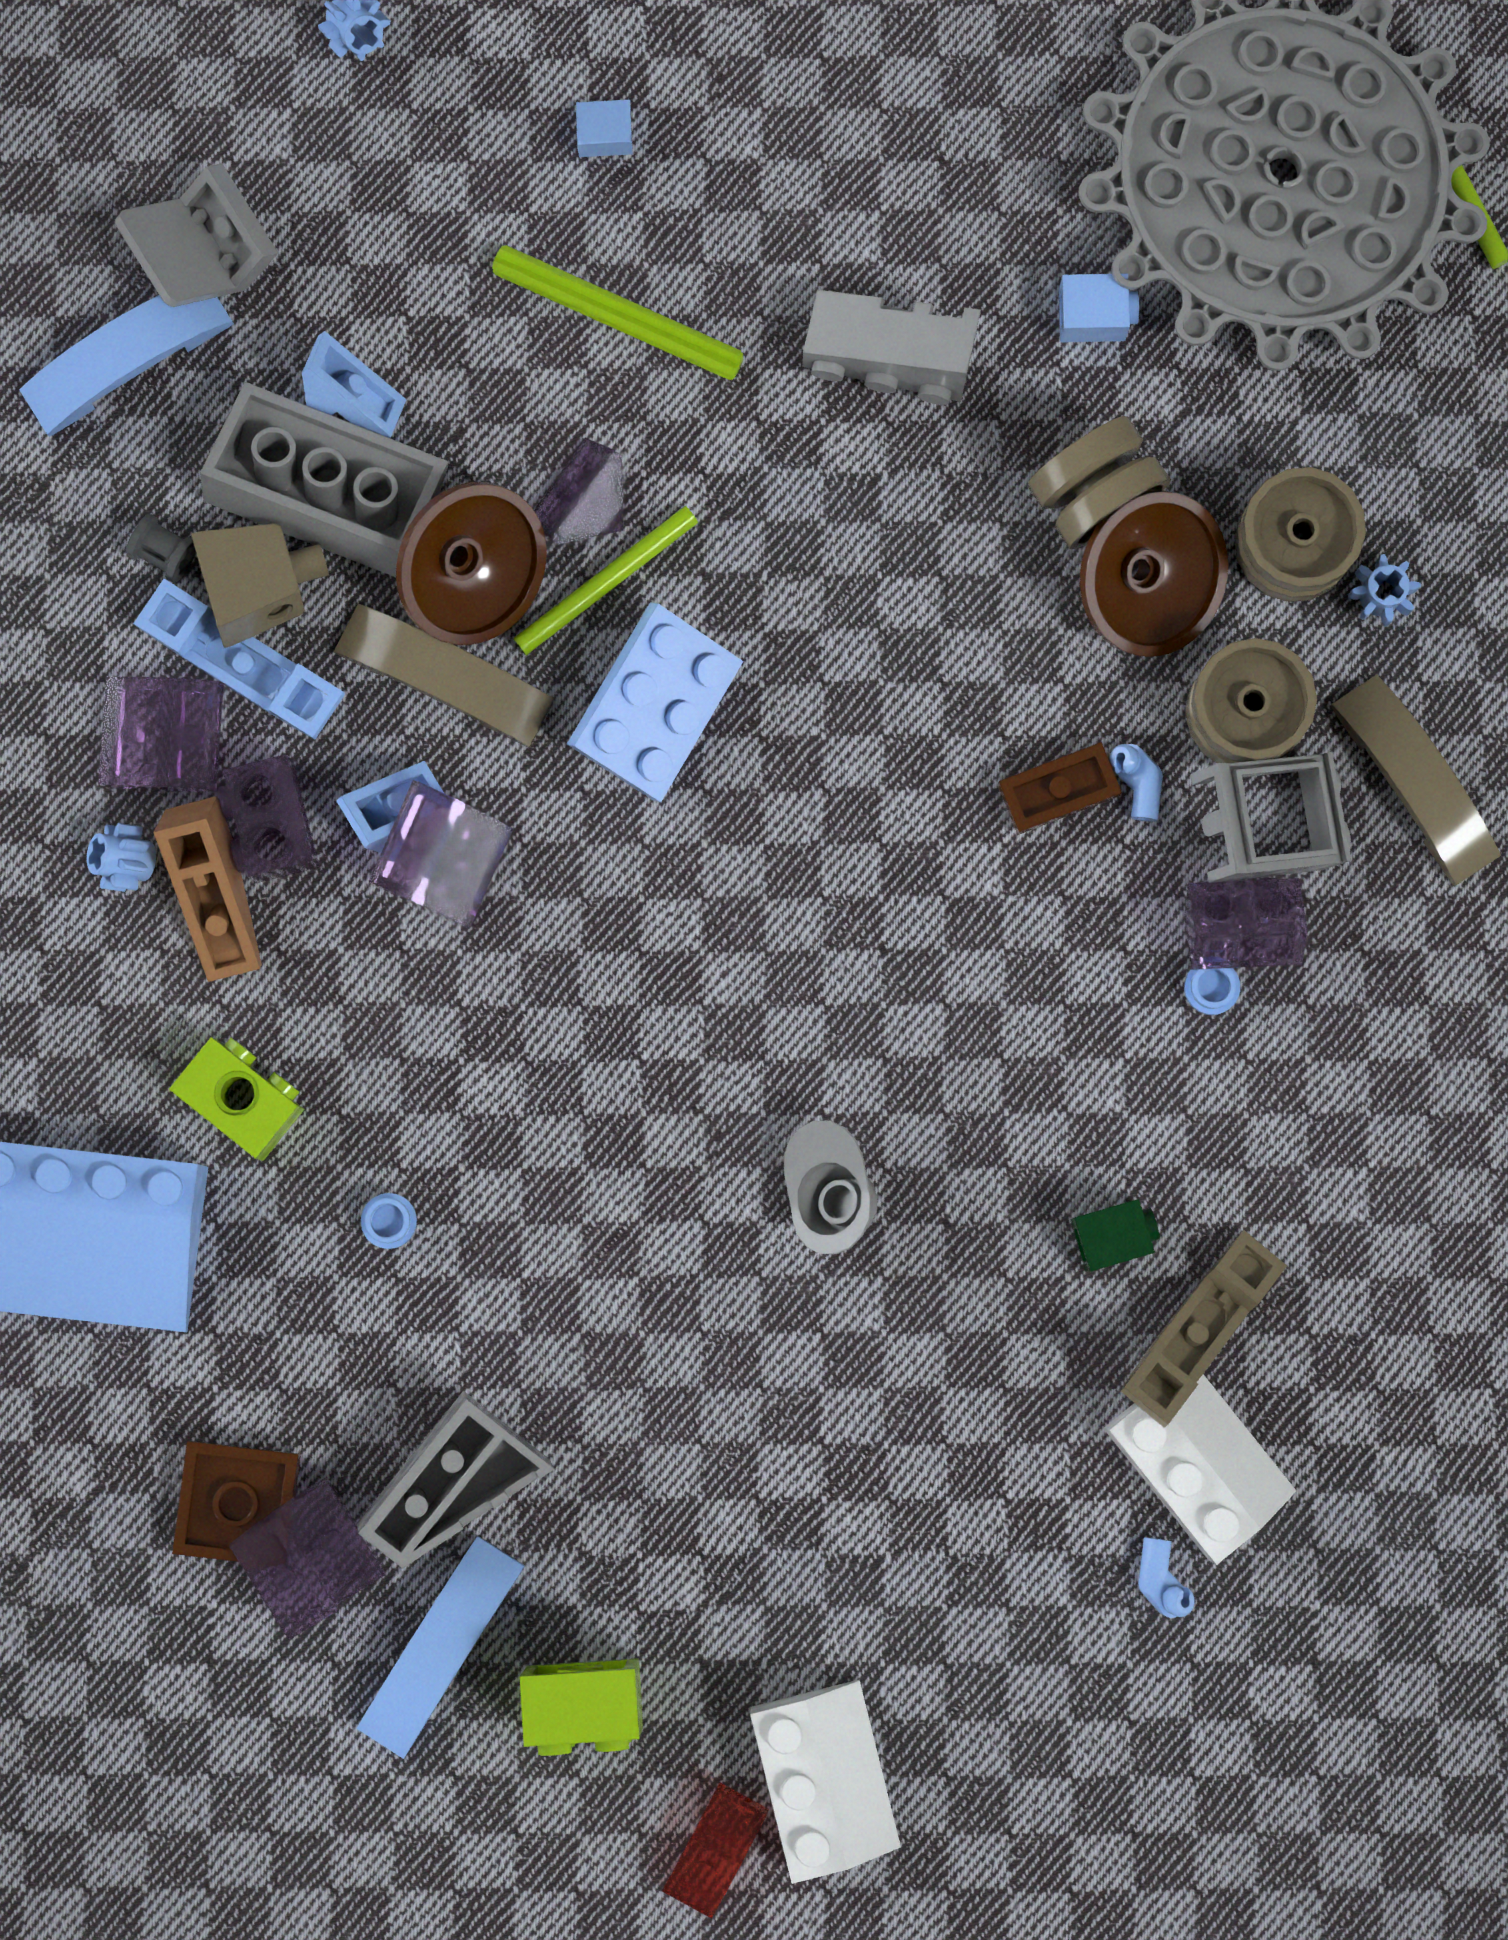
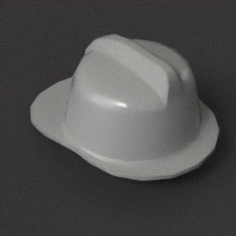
M812 1121L800 1127L790 1138L784 1154V1176L795 1231L807 1248L819 1254H839L852 1248L864 1235L865 1230L872 1224L877 1213L878 1197L874 1184L867 1177L864 1158L858 1142L845 1127L833 1121Z

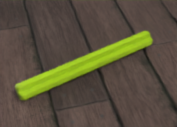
M502 246L494 258L492 269L496 276L728 380H733L741 368L743 362L741 350L510 246Z

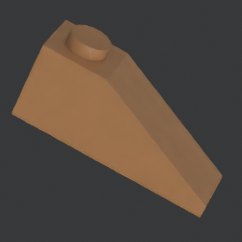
M218 796L165 809L154 830V835L208 982L260 969L262 963L238 856Z

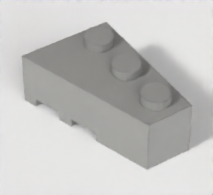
M817 290L804 345L802 367L812 369V375L828 381H842L844 376L864 380V385L867 388L883 393H895L897 388L918 392L917 397L932 404L947 405L950 400L961 402L981 313L980 309L964 308L962 318L932 315L934 306L931 303L915 302L913 311L884 305L885 300L882 297Z
M463 1391L357 1522L358 1534L403 1569L463 1530V1527L491 1508L495 1509L509 1500L511 1495L555 1469L549 1458Z

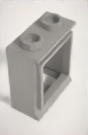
M1332 752L1236 763H1216L1190 774L1192 785L1207 784L1214 780L1220 809L1204 815L1202 829L1208 837L1224 835L1229 865L1207 872L1209 883L1320 871L1351 861L1349 849L1351 836L1349 828L1344 821L1340 798L1341 779L1335 769ZM1298 772L1312 851L1256 857L1242 777Z

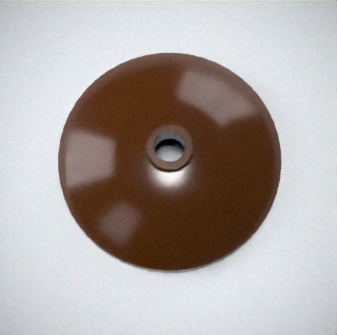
M469 482L456 485L430 500L409 525L401 542L397 557V590L403 608L410 619L428 635L442 642H449L455 645L482 643L499 636L511 628L525 614L534 601L545 573L547 557L546 539L536 512L517 493L489 482ZM458 547L456 556L450 560L451 553Z
M1161 490L1143 492L1103 518L1094 529L1087 543L1080 569L1082 603L1095 631L1115 648L1133 655L1145 657L1170 654L1195 640L1214 618L1226 589L1228 554L1219 525L1208 510L1192 498ZM1136 561H1138V571L1132 577L1133 565Z

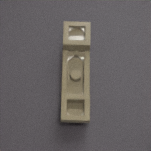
M359 603L334 650L335 654L382 677L386 675L478 720L481 725L528 748L531 747L554 701V698L493 664L449 642H442L417 627Z
M1377 674L1330 705L1360 751L1366 749L1427 838L1423 843L1453 886L1458 885L1501 856L1479 812L1444 757L1409 710Z
M1243 1230L1170 1319L1120 1391L1162 1427L1165 1428L1169 1425L1198 1386L1197 1381L1247 1314L1260 1303L1287 1265Z

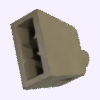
M275 523L200 531L191 534L224 648L238 644L300 616L305 609L298 584L329 576L321 544L288 552L281 525Z

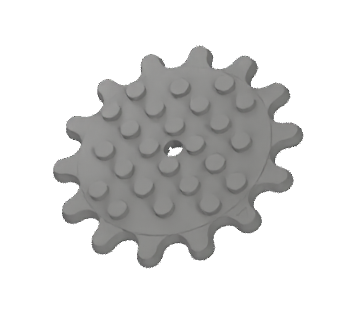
M1191 0L1195 13V25L1185 35L1170 36L1147 22L1134 23L1128 27L1123 36L1122 44L1125 53L1140 71L1141 80L1134 91L1127 94H1115L1106 91L1095 92L1085 101L1082 113L1085 122L1091 129L1106 135L1114 141L1118 148V158L1109 169L1088 174L1082 180L1078 193L1082 205L1087 210L1094 213L1109 212L1118 214L1128 220L1132 226V241L1115 256L1111 265L1112 276L1121 287L1138 289L1155 280L1166 281L1178 289L1182 297V307L1175 321V331L1185 344L1192 346L1203 345L1213 337L1217 329L1224 323L1238 322L1247 326L1255 335L1257 357L1261 364L1267 369L1274 371L1285 370L1293 364L1297 357L1301 336L1311 329H1322L1331 333L1349 357L1359 360L1369 358L1375 354L1381 341L1375 314L1377 308L1387 300H1398L1407 304L1415 311L1425 314L1435 313L1443 308L1448 300V289L1446 283L1434 272L1430 264L1432 248L1442 241L1464 244L1476 242L1484 235L1487 229L1485 213L1478 206L1460 199L1453 191L1451 184L1452 174L1456 168L1463 164L1480 161L1487 154L1490 147L1489 136L1482 126L1467 122H1449L1437 111L1436 95L1440 89L1453 79L1456 72V62L1447 50L1440 47H1431L1418 55L1410 57L1394 52L1388 45L1386 38L1387 28L1393 17V6L1389 0H1356L1348 12L1338 16L1322 12L1314 0H1269L1264 6L1258 8H1246L1236 0ZM1279 158L1292 162L1297 171V178L1279 184V180L1271 173L1269 163ZM1128 273V280L1121 274Z

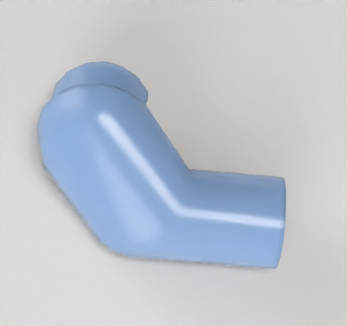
M1120 744L1116 746L1110 753L1109 762L1116 774L1133 790L1131 819L1148 822L1158 821L1163 773L1160 767L1137 745Z
M1144 1537L1138 1580L1140 1592L1160 1614L1169 1618L1185 1617L1193 1610L1195 1597L1193 1592L1189 1588L1184 1587L1168 1570L1172 1541Z

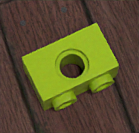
M210 1037L169 1090L255 1159L264 1161L305 1110L294 1101L300 1092L276 1072H273L266 1079L251 1067V1064L257 1057L232 1037H230L225 1045ZM248 1080L254 1089L253 1101L245 1109L234 1110L228 1102V1091L235 1082Z

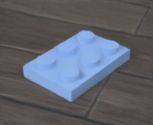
M650 602L567 742V745L650 799L662 802L743 661L660 604Z

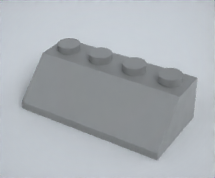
M244 382L200 472L204 502L262 525L274 523L281 525L284 534L312 545L321 544V547L325 550L396 577L397 557L403 537L419 511L430 500L440 494L448 469V461Z

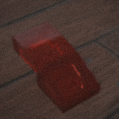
M719 1782L695 1825L690 1839L667 1878L662 1892L712 1919L760 1830L769 1809Z

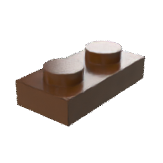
M1102 742L998 782L999 790L1017 835L1119 797L1122 793Z

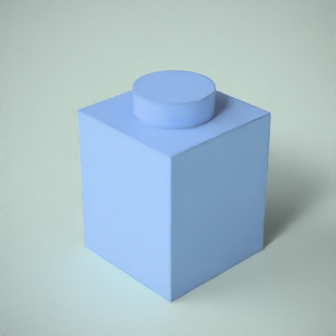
M1128 273L1121 274L1128 280ZM1112 274L1062 275L1059 286L1060 342L1125 341L1130 324H1138V291H1129V289L1121 287L1114 280Z

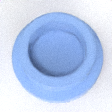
M1215 959L1205 960L1196 964L1188 972L1184 982L1185 996L1189 1004L1198 1012L1206 1015H1218L1229 1010L1236 1003L1240 994V980L1235 970L1227 963Z
M384 1193L372 1198L364 1207L361 1215V1228L365 1237L373 1245L384 1249H394L406 1244L412 1238L417 1226V1216L412 1204L406 1198L393 1193Z

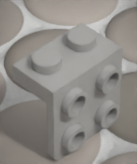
M222 163L206 166L179 199L125 209L115 219L118 230L161 299L171 307L245 291L278 254V251Z

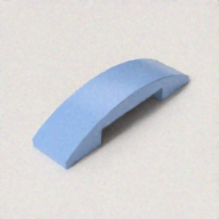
M160 295L115 318L70 347L40 370L19 390L46 434L51 437L95 410L92 403L181 348L185 347L187 352L234 325L217 297L171 307L164 303Z
M166 579L162 580L133 623L146 634L206 674L314 740L345 696V693L299 663L295 664L254 637L224 648L213 611L207 605Z
M477 1536L414 1633L356 1729L404 1759L525 1565L480 1536Z

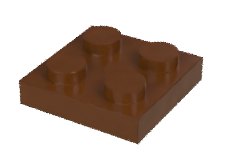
M187 1441L172 1554L278 1567L287 1566L301 1453Z

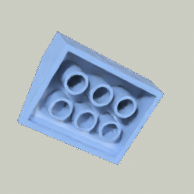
M0 1142V1311L188 1332L208 1167L194 1163Z

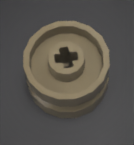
M1121 416L1110 420L1084 435L1048 461L1028 482L1027 487L1042 509H1055L1067 505L1060 512L1055 528L1069 549H1077L1086 545L1099 522L1114 510L1143 492L1163 491L1171 481L1156 457H1140L1131 461L1138 453L1143 437L1128 416Z
M1313 467L1286 469L1267 479L1251 497L1247 507L1241 514L1234 536L1236 560L1247 580L1265 595L1286 602L1313 600L1332 590L1359 557L1366 536L1364 510L1353 489L1335 474ZM1296 529L1306 534L1304 540L1295 537L1293 533Z
M1258 638L1232 642L1211 656L1189 689L1185 714L1190 736L1201 752L1216 763L1284 758L1301 741L1313 723L1317 703L1313 676L1297 654L1278 642ZM1246 697L1257 702L1254 708L1257 711H1250L1244 706L1243 701Z

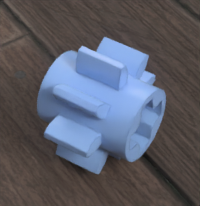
M333 0L332 2L326 1L324 3L327 8L326 21L319 24L318 28L328 39H331L329 47L337 56L341 58L350 49L360 61H363L365 54L374 51L377 47L383 48V28L390 25V20L382 11L378 10L380 6L378 0Z
M1381 554L1376 560L1373 572L1363 565L1357 569L1355 575L1364 584L1352 589L1348 597L1353 600L1360 599L1361 605L1364 608L1360 614V619L1364 620L1370 614L1381 616V622L1386 627L1393 621V611L1395 609L1406 616L1412 612L1414 606L1406 599V596L1415 593L1421 587V583L1416 581L1409 582V578L1405 573L1409 562L1405 561L1399 567L1388 565L1387 557L1385 554ZM1386 581L1392 585L1393 589L1390 595L1382 600L1375 593L1379 586Z
M117 823L116 826L106 824L105 834L98 833L93 836L87 850V866L90 873L102 876L100 881L101 889L125 892L126 889L136 891L138 889V881H146L151 877L156 863V850L151 841L141 839L143 827Z

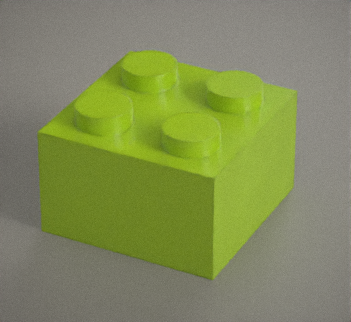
M639 1658L530 1665L520 1675L524 1747L537 1746L538 1755L572 1753V1747L576 1743L595 1742V1751L597 1752L622 1751L629 1749V1743L632 1740L640 1738L643 1729Z

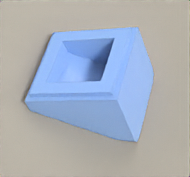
M630 100L576 102L579 157L633 154Z

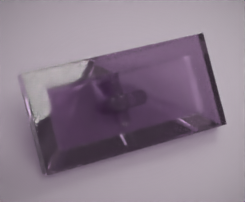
M588 438L583 440L534 508L543 527L546 539L556 544H563L623 531L622 456L616 450Z

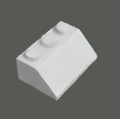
M1203 1374L1197 1381L1198 1386L1165 1428L1134 1403L1103 1429L1205 1557L1217 1565L1261 1530L1292 1497L1296 1489Z
M860 1680L751 1707L752 1724L792 1884L848 1870L901 1848Z

